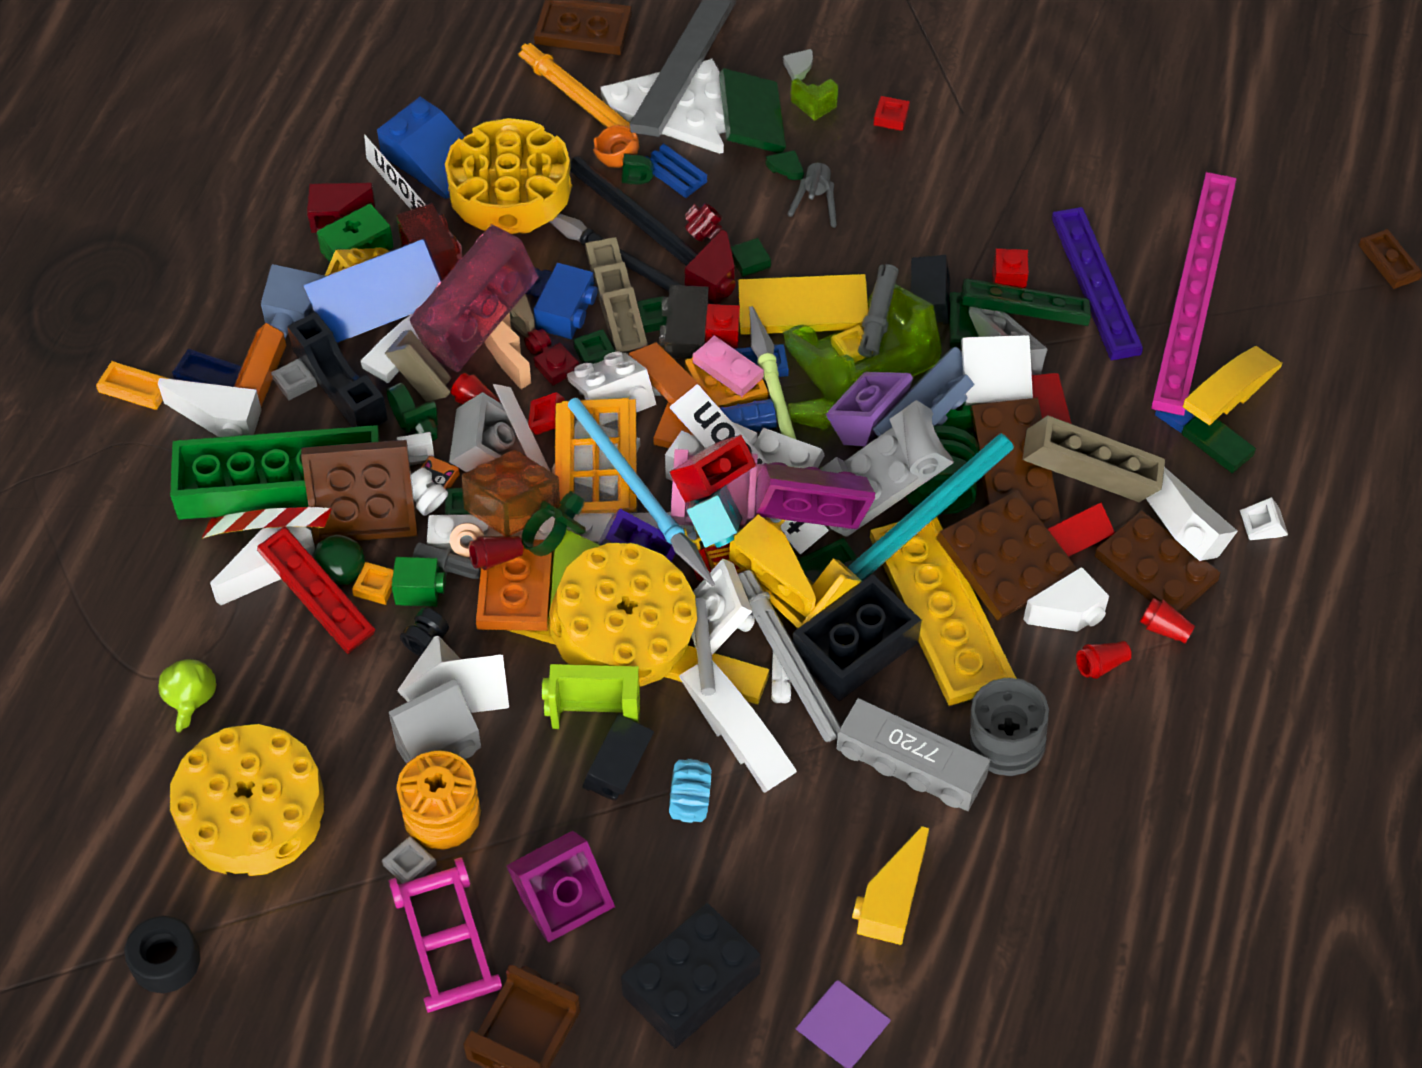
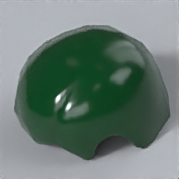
M344 535L327 536L316 545L312 554L315 561L336 585H348L356 580L365 564V554L362 547L352 538Z

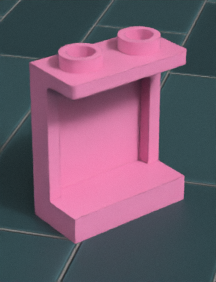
M675 449L673 469L694 456L689 455L688 450ZM751 454L757 466L726 485L742 516L739 528H744L756 517L757 477L763 467V464H757L758 454ZM673 480L671 517L679 525L694 526L686 511L690 501L684 502Z

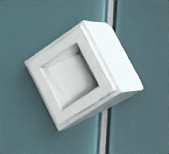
M1272 497L1240 510L1250 540L1277 538L1288 535L1280 508Z

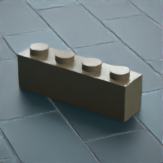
M1046 416L1026 430L1022 459L1024 461L1137 502L1162 490L1164 458L1051 416Z

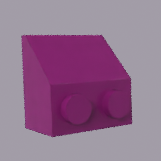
M573 830L506 865L521 900L548 943L615 907L587 840Z

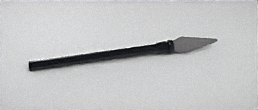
M560 213L554 220L550 221L566 238L580 241L583 246H585V243L605 239L594 232L593 229L587 228L581 220ZM619 248L622 261L632 271L707 313L708 304H715Z

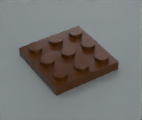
M407 440L305 447L301 449L308 506L332 508L324 528L312 527L314 544H318L327 536L336 534L350 537L354 541L418 535Z
M1018 490L943 529L936 536L937 541L997 621L1027 605V600L1078 570Z

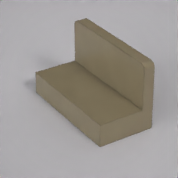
M411 329L403 331L384 354L425 401L446 398L450 390L445 385L450 381L451 376Z

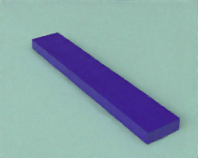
M1083 207L1053 212V224L1083 296L1090 301L1091 315L1110 360L1142 355L1143 346Z

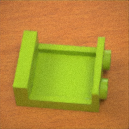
M550 664L549 678H543L544 716L551 717L552 729L560 728V715L562 711L623 713L624 717L639 723V667Z

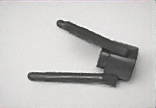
M813 163L808 167L806 178L801 180L800 188L788 211L789 217L794 215L806 190L809 192V199H814L815 195H822L826 192L831 227L835 228L837 226L833 193L835 184L830 181L831 170L827 165Z

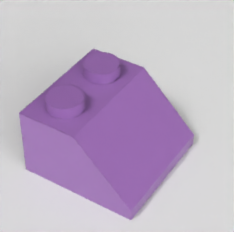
M864 372L825 414L844 445L866 446L876 439L877 435L873 431V427L909 391L913 380L910 373Z

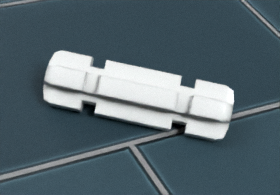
M773 651L771 699L774 703H788L791 700V681Z

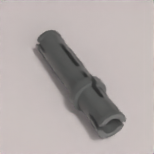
M882 264L878 268L870 308L862 322L864 332L858 352L867 358H871V356L874 358L878 357L881 339L888 329V322L886 320L899 273L898 268L890 264H886V266Z

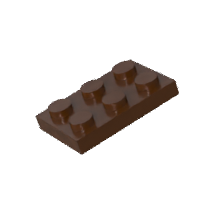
M545 0L534 33V44L621 55L632 16V6L586 0Z
M1142 510L1101 544L1095 552V557L1150 602L1153 598L1160 602L1164 599L1180 614L1219 580L1221 574L1207 561H1199L1174 539L1169 531Z

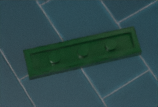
M964 279L962 284V305L1089 326L1091 319L1090 301L1086 298L972 279Z

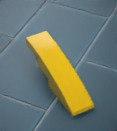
M1254 346L1228 362L1204 381L1185 399L1183 408L1210 426L1222 413L1227 415L1239 402L1244 404L1281 368L1282 362L1259 347Z

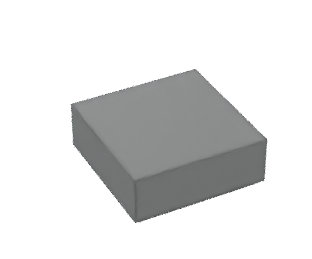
M300 358L271 372L273 381L288 401L317 387L315 377Z
M411 836L382 859L383 866L401 883L421 878L436 866L435 858Z

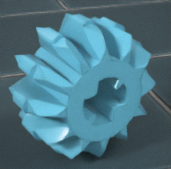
M688 759L678 760L674 764L669 801V814L672 819L693 823L702 822L706 818L712 772L708 763Z

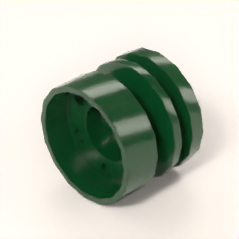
M933 426L936 435L952 457L954 463L905 496L910 504L917 507L979 452L978 443L972 435L956 427ZM977 482L940 514L958 513L969 508L975 501Z

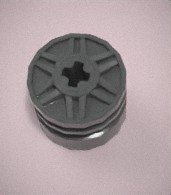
M1007 677L989 682L981 687L974 696L971 708L969 745L971 751L991 759L988 769L990 772L1005 776L1024 774L1036 767L1043 758L1047 738L1049 707L1042 692L1036 686L1022 679Z

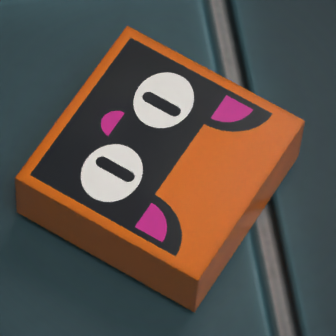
M429 456L421 467L425 468L432 475L434 484H441L445 489L451 488L460 475L458 467L432 456Z

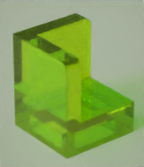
M798 78L792 80L791 102L814 121L837 107L838 85L833 80L829 79L818 87L815 84L807 86Z

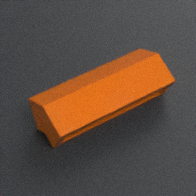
M265 323L257 330L234 384V387L256 389L261 407L273 380L271 372L277 370L286 348L283 332L268 323Z

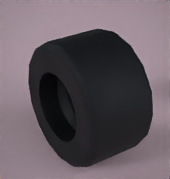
M171 916L152 917L137 925L128 936L124 948L126 963L138 985L149 992L163 994L177 991L188 984L197 973L201 960L199 946L188 925L178 918ZM175 945L177 947L176 954L167 962L161 964L149 963V956L160 946Z

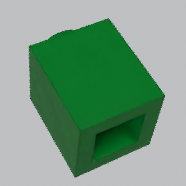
M395 557L392 579L395 605L437 607L438 595L445 592L446 585L445 572H440L438 559Z

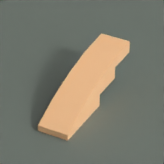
M468 274L464 278L467 299L471 306L474 322L495 360L522 390L531 384L530 364L521 355L519 336L511 329L509 310L472 275Z

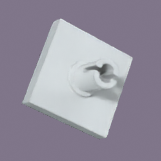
M722 559L710 572L715 586H711L704 579L693 591L695 598H704L706 601L712 655L737 628L747 632L755 622L752 608L734 563ZM693 630L692 639L696 647L695 631Z

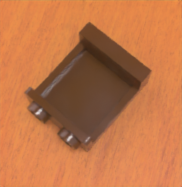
M510 964L506 970V983L477 1033L471 1030L463 1043L466 1059L484 1068H550L580 1013L579 996L576 995L574 989L564 983L556 982V984L542 979L541 975L532 968L522 966L520 969Z

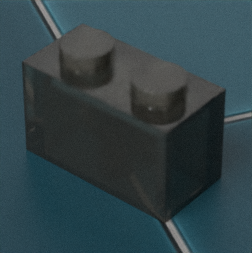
M670 285L669 297H663L662 316H667L666 326H660L659 345H665V351L672 358H693V354L705 344L709 287Z

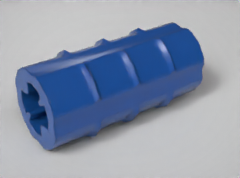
M771 399L754 400L751 403H738L734 406L720 408L731 422L754 432L759 431L761 433L763 428H777L776 413Z

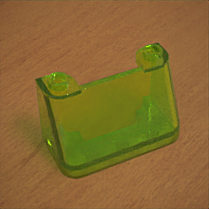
M897 284L894 286L887 315L888 329L881 339L879 355L875 357L871 356V358H865L854 363V359L849 355H839L831 345V337L846 330L835 332L821 340H818L815 331L811 327L803 324L783 332L786 347L827 401L833 405L864 372L910 373L913 377L932 368L939 361L942 354L933 304ZM872 294L870 295L868 300V311L870 308Z

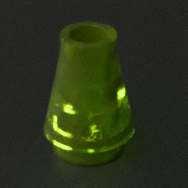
M828 397L796 403L789 402L788 412L791 422L827 430L828 427L833 426L825 414L836 401L828 400Z

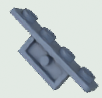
M951 348L873 427V431L878 437L892 428L889 419L915 400L932 410L933 426L944 424L948 419L946 416L947 412L950 409H956L967 400L966 393L975 384L967 374L963 375L962 352L959 348Z

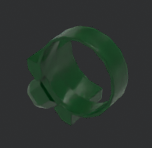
M402 383L386 389L392 412L406 436L430 432L432 442L438 438L436 427L438 419L435 401L432 400L415 407L408 390Z
M570 491L559 502L561 505L558 509L546 501L541 502L540 509L533 513L523 528L521 535L522 545L537 556H545L554 551L561 543L567 526L580 535L585 533L586 528L573 519L575 515L580 514L585 500ZM554 517V526L550 534L542 543L534 547L533 542L537 531L546 520Z

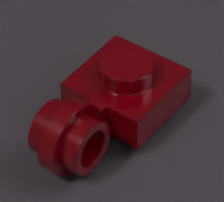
M533 329L528 332V337L524 338L525 345L530 353L533 355L539 353V355L534 357V366L552 386L566 379L567 374L574 371V368L579 365V362L561 343L549 348L551 340L543 329Z

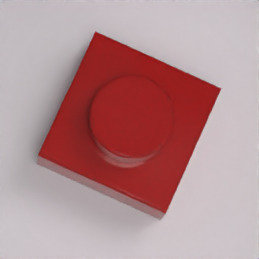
M880 96L874 116V126L903 131L909 112L910 101Z
M555 392L531 401L528 425L535 435L556 428V403L565 401V398L559 393Z

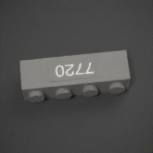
M859 698L838 731L836 749L841 751L844 756L854 761L860 760L869 764L882 775L894 776L905 781L916 791H926L940 798L946 805L953 808L960 807L969 811L987 778L991 759Z

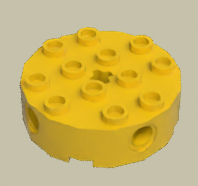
M511 118L489 121L472 128L473 133L465 136L462 140L458 138L452 144L445 162L448 192L452 208L466 223L489 234H513L519 232L526 234L554 220L568 204L572 184L569 174L570 159L566 144L558 136L554 137L552 134L544 131V126L533 121Z
M607 543L584 551L566 567L549 609L551 637L561 657L569 665L638 666L640 687L661 680L672 670L673 666L682 658L697 622L695 594L683 572L664 555L634 543Z
M261 724L224 728L202 739L186 754L170 783V812L189 854L209 870L223 874H227V872L234 874L248 873L249 876L271 873L295 861L315 840L321 826L320 820L324 813L325 802L324 788L319 770L307 747L284 730Z

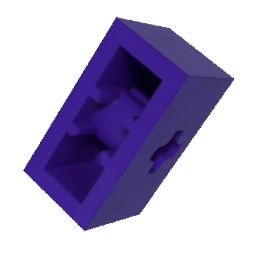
M619 509L610 518L598 542L600 546L607 543L638 544L664 555L670 562H672L676 554L672 544L666 541L661 530L622 509Z

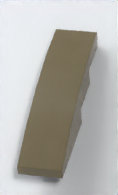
M617 238L585 243L588 262L594 276V284L598 288L597 295L615 352L629 353L648 346L634 289L630 285Z

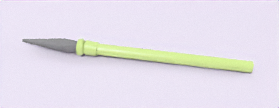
M750 306L751 349L758 358V366L764 370L763 378L766 380L769 394L773 401L780 432L782 435L796 439L778 377L777 359L773 354L774 344L754 307Z

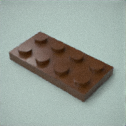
M1038 397L972 405L970 414L979 451L999 434L1007 436L1014 446L1009 454L982 476L987 506L1018 490L1046 528L1060 522L1061 518L1052 470L1022 460L1026 430L1042 420Z

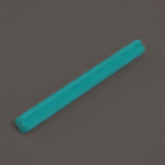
M1004 434L996 436L849 565L848 569L860 580L864 581L1009 454L1014 448L1012 442Z

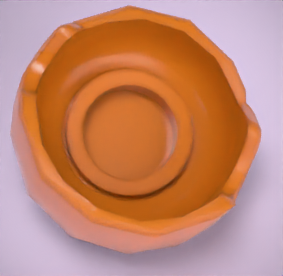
M613 125L604 129L598 137L594 138L593 151L598 160L607 167L620 168L623 167L624 154H638L639 138L636 133H631L629 127Z

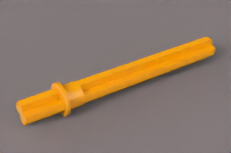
M525 43L521 46L522 51L519 53V56L534 68L535 74L538 76L543 75L605 127L625 125L630 128V123L557 65L550 54L542 53L531 43L528 45Z

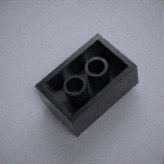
M872 574L793 632V643L810 673L838 701H841L916 645L919 640L922 620Z
M707 902L621 976L622 995L676 1049L760 974L761 954Z

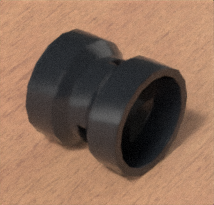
M421 608L414 617L415 623L407 626L400 635L402 643L411 652L420 657L434 636H439L442 639L449 630L446 620L429 608Z

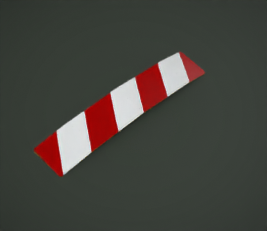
M273 508L227 514L210 519L202 538L256 528L284 526L324 528L332 508Z

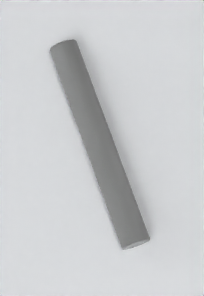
M695 598L697 622L694 631L701 694L709 696L713 695L716 690L706 601L704 598Z

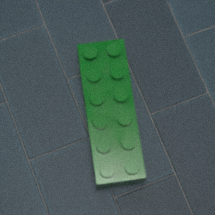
M378 425L173 441L170 497L178 520L220 517L227 514L261 509L309 507L301 449L305 447L381 442Z

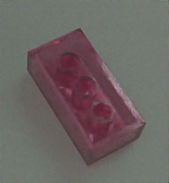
M491 224L484 234L477 238L475 244L464 257L457 261L455 267L445 279L435 287L426 301L415 310L409 321L422 344L438 362L459 372L539 278L522 240Z

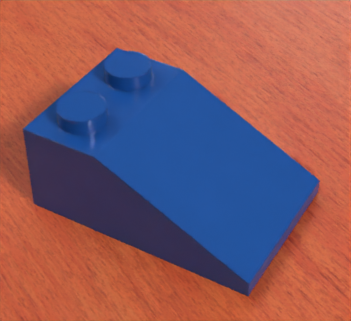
M419 97L377 129L380 152L388 161L444 199H448L450 196L445 170L446 158L452 144L458 138L462 140L465 135L443 111L422 97Z

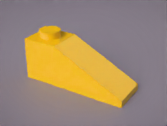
M758 514L730 542L729 560L744 571L751 570L758 582L807 618L815 607L816 596L786 535L776 523L767 521Z
M921 827L868 883L865 897L857 896L852 917L859 920L857 934L902 945L926 848L929 828Z

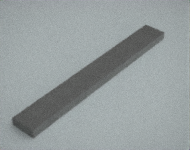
M702 0L631 120V133L660 137L736 4V0Z

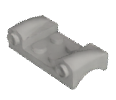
M917 400L889 419L892 428L850 458L843 461L836 457L820 468L826 472L839 473L846 471L852 472L856 476L868 478L875 492V500L858 529L954 463L952 457L936 435L932 424V410ZM829 526L832 530L845 537L856 531V529Z

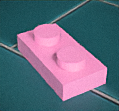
M713 336L693 354V363L740 397H743L763 379L764 370L716 336Z

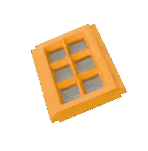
M636 399L580 400L637 473ZM569 401L556 403L555 507L558 509L561 505L559 502L567 493L572 491L585 500L580 513H616L619 509L628 513L637 512V496L569 409Z

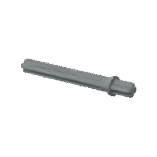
M751 570L739 573L738 576L752 608L754 618L822 738L826 742L837 739L841 726L769 601L771 597L769 592L763 591Z

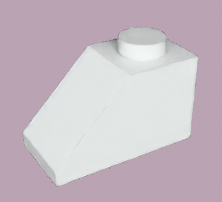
M1081 567L1027 600L1023 620L1029 625L1078 632L1087 625L1095 626L1104 618L1109 595Z

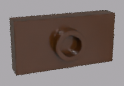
M1388 229L1361 238L1359 247L1393 289L1421 279L1422 270Z

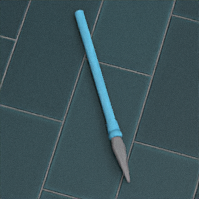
M579 398L571 399L568 402L569 409L657 522L666 541L672 544L674 551L711 586H715L696 545L685 536L684 529L667 514Z

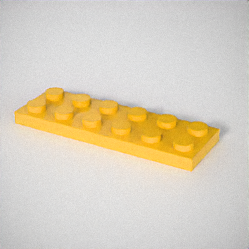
M936 517L882 565L897 597L922 620L918 642L948 706L973 699L981 687L993 680L1007 677L1016 679V676L971 585L937 541L936 536L943 528ZM898 522L872 529L870 531L872 543H876Z

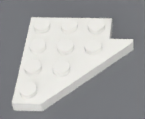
M713 59L702 61L661 134L720 154L724 153V144L719 134L725 132L719 81L720 73ZM660 72L600 87L601 97L604 103L630 123Z

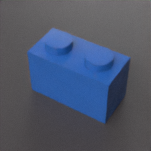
M557 263L534 307L535 329H543L546 333L572 339L576 329H581L585 322L588 305H593L597 297L598 288L594 286L593 272Z

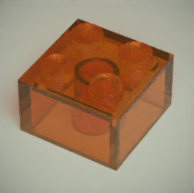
M517 450L507 452L501 457L486 464H481L475 469L462 474L464 509L503 536H511L523 530L527 520L540 509L541 502L546 501L557 509L560 507L559 477Z

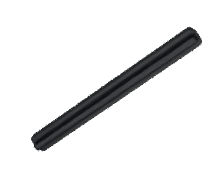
M578 156L572 158L570 171L684 265L687 266L698 255L694 249Z

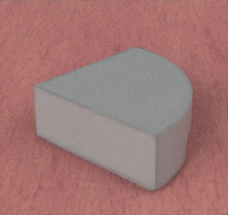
M811 49L783 56V64L793 83L804 79L806 73L811 69L813 64Z

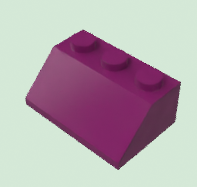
M781 462L764 463L757 477L755 516L759 514L761 517L857 530L875 500V492L867 477L856 476L852 472L834 473L822 471L817 467L797 468L790 467Z

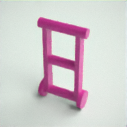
M462 857L454 859L456 867L399 885L396 877L388 880L396 909L405 908L431 995L423 998L427 1013L503 988L499 974L493 976L490 974L464 892V888L469 887L470 882ZM453 884L465 924L421 937L410 897ZM470 938L483 979L438 993L426 952Z

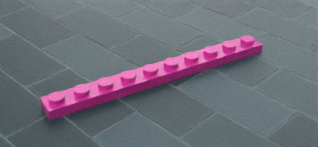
M1208 172L1205 174L1151 409L1182 416L1185 414L1186 409L1183 408V404L1190 392L1237 178Z

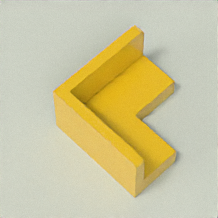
M832 559L814 583L807 578L816 596L815 607L807 618L761 583L760 586L764 592H769L771 596L769 599L770 603L793 625L800 628L863 581L840 560Z

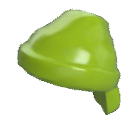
M180 660L163 670L159 676L158 691L160 697L165 703L178 711L176 731L179 733L184 728L189 727L194 711L214 695L217 686L215 674L205 663L198 660Z

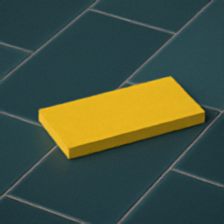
M865 274L738 279L741 335L751 334L750 306L754 307L768 334L848 330L857 325H860L864 330L862 322L868 314Z

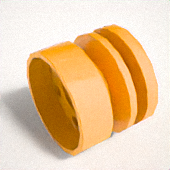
M437 750L420 754L406 764L399 774L396 789L407 833L420 845L429 849L439 850L459 846L469 839L478 827L481 815L476 780L471 766L464 758L452 752Z

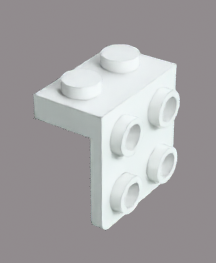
M619 351L609 353L604 356L603 361L595 364H580L574 368V371L567 374L568 381L584 394L585 400L636 399V412L657 405L647 369L626 353ZM618 412L599 413V425L601 426L618 420Z

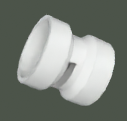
M420 468L411 475L416 508L423 516H426L443 503L448 495V491L441 484H434L432 475L425 468Z

